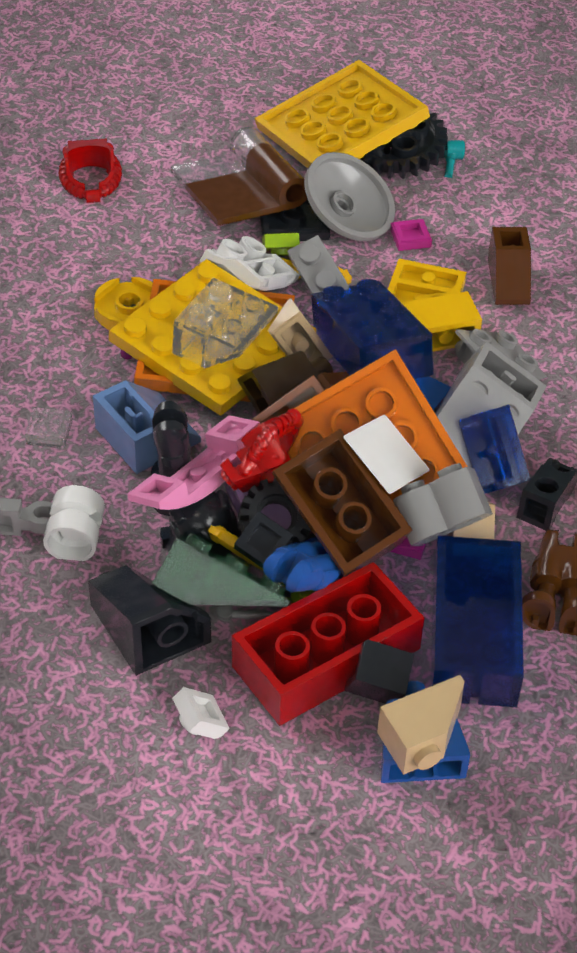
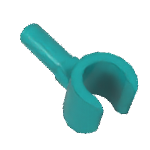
M448 140L444 157L447 162L444 177L452 178L455 160L464 159L465 142L463 140Z

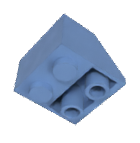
M125 380L93 395L95 428L137 474L152 467L158 461L157 448L153 440L152 420L156 407L161 402L167 400L159 392ZM187 423L189 443L192 447L201 442V436Z

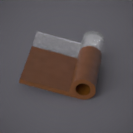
M243 127L234 133L230 143V154L171 166V173L217 226L293 209L301 206L307 200L304 185L305 179L252 127Z

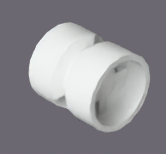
M79 485L65 486L56 491L49 513L51 517L47 522L43 538L44 547L49 554L57 559L86 561L94 555L99 538V528L102 524L105 510L104 500L100 494L93 489Z

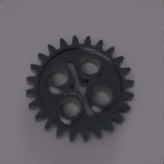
M431 113L428 119L419 123L415 128L403 132L391 139L389 143L368 152L360 160L372 167L379 175L383 172L387 173L388 179H391L394 173H398L402 179L405 178L406 172L418 176V169L428 172L430 164L437 166L439 158L445 157L448 142L447 128L443 127V120H437L436 113Z

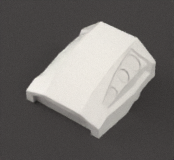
M243 236L239 243L231 239H223L217 250L206 249L200 259V263L206 259L256 291L285 288L295 283L300 276L277 254L266 253L265 246L249 236Z

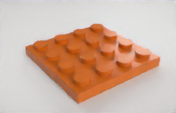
M396 349L294 408L301 413L304 423L300 427L298 436L289 452L292 459L339 429L346 435L370 421L386 415L429 468L427 473L412 482L424 480L425 485L439 478L438 471L460 463L462 468L468 467ZM401 488L392 494L385 490L392 502L393 499L402 495Z

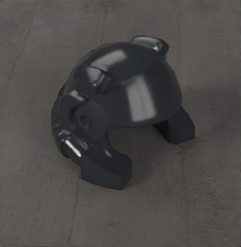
M222 490L212 492L189 506L168 510L170 526L161 527L160 530L161 545L163 549H167L169 557L184 563H203L205 567L225 561V556L232 553L210 538L207 531L211 525H220L238 538L241 535V531H238L237 519L230 505L228 495Z

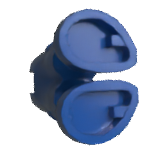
M311 537L305 540V542H295L288 546L277 548L275 552L267 557L263 565L265 575L272 582H283L286 584L285 588L290 592L318 591L345 577L317 537Z

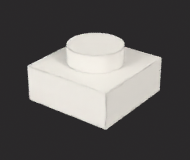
M183 687L172 698L180 714L179 720L189 733L217 739L230 729L213 695Z

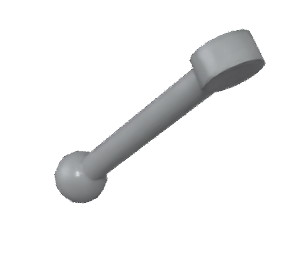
M226 604L219 606L216 610L217 617L223 621H228L231 618L262 620L275 613L233 610L231 606Z

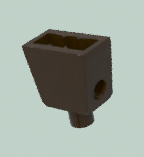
M299 351L259 366L237 380L259 414L310 376L314 375L318 379L317 376L319 374L333 372V369L326 358L319 357L310 362L306 354Z

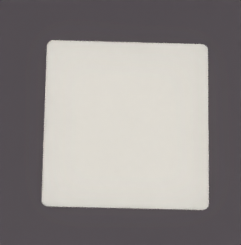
M382 415L343 436L389 494L429 471L428 466L386 415Z

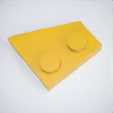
M399 258L383 300L382 313L399 312L400 302L462 292L467 272Z

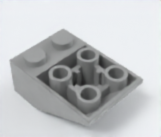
M487 341L463 365L436 412V416L466 465L475 469L478 479L483 483L488 480L528 421L547 387Z

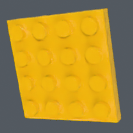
M357 60L254 119L257 128L308 168L317 157L330 152L345 153L361 159L368 152L389 143L391 139L403 132L415 128L419 123L428 119L430 114L427 105L361 60Z
M207 259L109 330V341L136 360L139 359L145 363V366L157 374L172 381L173 385L219 416H222L246 396L237 380L239 377L259 366L286 357V354L268 332L282 306Z

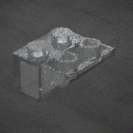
M213 277L174 320L172 353L203 368L238 358L278 313V306Z

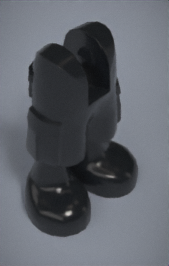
M173 401L161 402L154 411L152 420L153 440L157 448L158 461L151 468V475L155 473L171 477L191 461L187 414ZM154 508L158 513L170 516L168 510Z

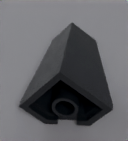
M125 565L113 571L104 572L88 581L91 607L136 676L211 643V617L206 611L131 567Z

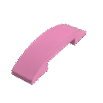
M228 415L205 433L207 448L171 477L152 474L127 494L129 501L157 509L171 510L189 506L205 498L225 482L220 475L223 472V469L220 467L222 462L229 458L234 467L242 463L235 452L245 447L241 439L249 431L260 425V422Z

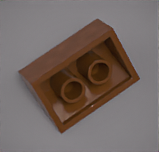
M339 429L273 470L272 474L343 576H346L375 562L402 544L413 530L375 476L343 438L345 434Z

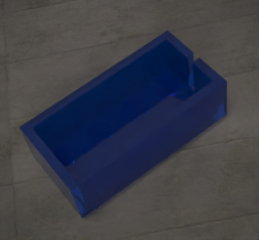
M361 280L357 285L348 286V290H344L341 286H329L324 288L323 292L311 294L313 325L317 329L316 333L329 352L349 375L354 374L395 349L414 379L434 375L432 333L379 280Z
M439 535L437 537L433 567L430 687L461 675L465 681L462 704H469L470 697H477L478 705L518 707L524 678L520 541Z

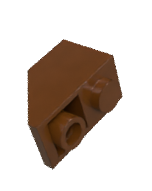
M492 227L488 265L495 305H530L531 246L527 227Z

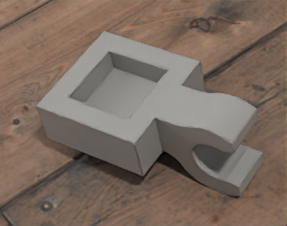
M0 497V534L22 536L23 530L36 534H45L48 519L40 517H51L49 513L52 503L36 501L28 507L22 508L21 499Z

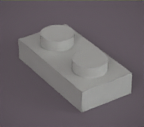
M318 235L287 251L291 262L320 309L351 295L348 283Z

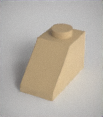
M461 675L380 706L377 733L403 775L416 769H429L436 765L440 759L444 758L461 706L465 683Z

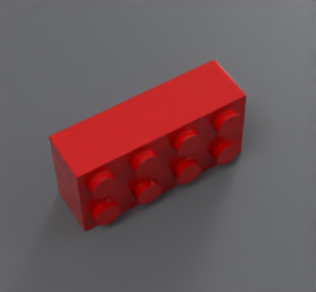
M372 562L329 584L327 587L233 634L232 667L277 724L281 726L345 691L346 681L355 674L361 646L365 640L369 639L409 653H414L421 649L425 617L385 573Z

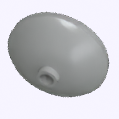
M338 152L323 154L317 157L308 167L304 180L308 201L314 213L329 229L343 237L356 241L376 240L390 229L391 223L394 222L395 218L394 200L387 184L372 167L354 156Z

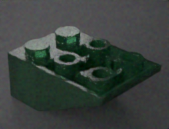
M192 532L187 538L183 535L176 538L151 583L189 605L287 607L290 603V595L285 592L286 584L283 582H272L265 573L262 578L247 571L250 564L229 552L225 558H222L210 551L213 546L211 542Z

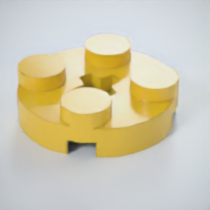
M131 277V282L120 283V278L105 282L95 293V319L104 328L110 330L150 300L153 282L140 277Z

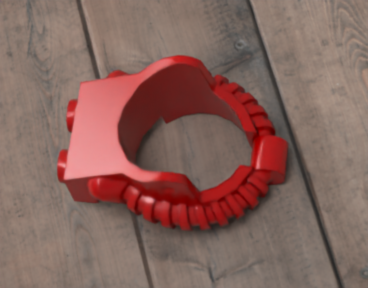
M107 138L67 141L68 145L62 150L64 158L59 166V179L62 186L74 197L86 199L87 203L100 202L101 197L105 198L116 190L122 178L121 164L114 155L113 145L107 142ZM94 166L106 169L108 176L99 182V189L85 190V184L74 179V171L83 167Z
M290 409L286 413L258 425L241 439L245 447L235 453L242 463L234 467L230 459L227 458L220 464V467L223 469L220 475L234 491L239 489L242 493L248 492L254 485L258 487L260 481L268 479V483L273 482L275 478L272 474L273 470L292 459L289 452L298 436L300 427L304 423L301 413L297 409Z

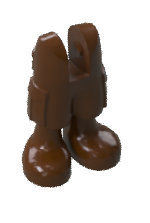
M546 530L541 541L539 553L532 563L530 585L535 591L528 592L522 597L519 614L522 621L532 629L551 631L556 617L555 595L559 593L563 597V606L559 618V632L577 636V533H574L571 546L559 544V530Z

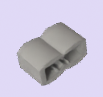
M457 463L438 471L439 478L425 485L424 480H418L401 488L402 495L393 499V502L413 530L407 537L411 546L427 544L493 514L474 468H462L461 464Z

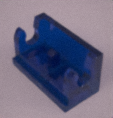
M509 405L477 413L458 421L471 467L475 469L485 494L530 481L531 478Z

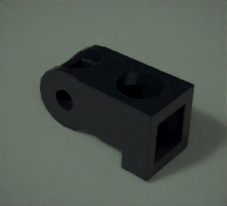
M549 458L544 465L540 466L523 488L516 518L545 531L550 530L555 522L556 515L575 489L577 469Z

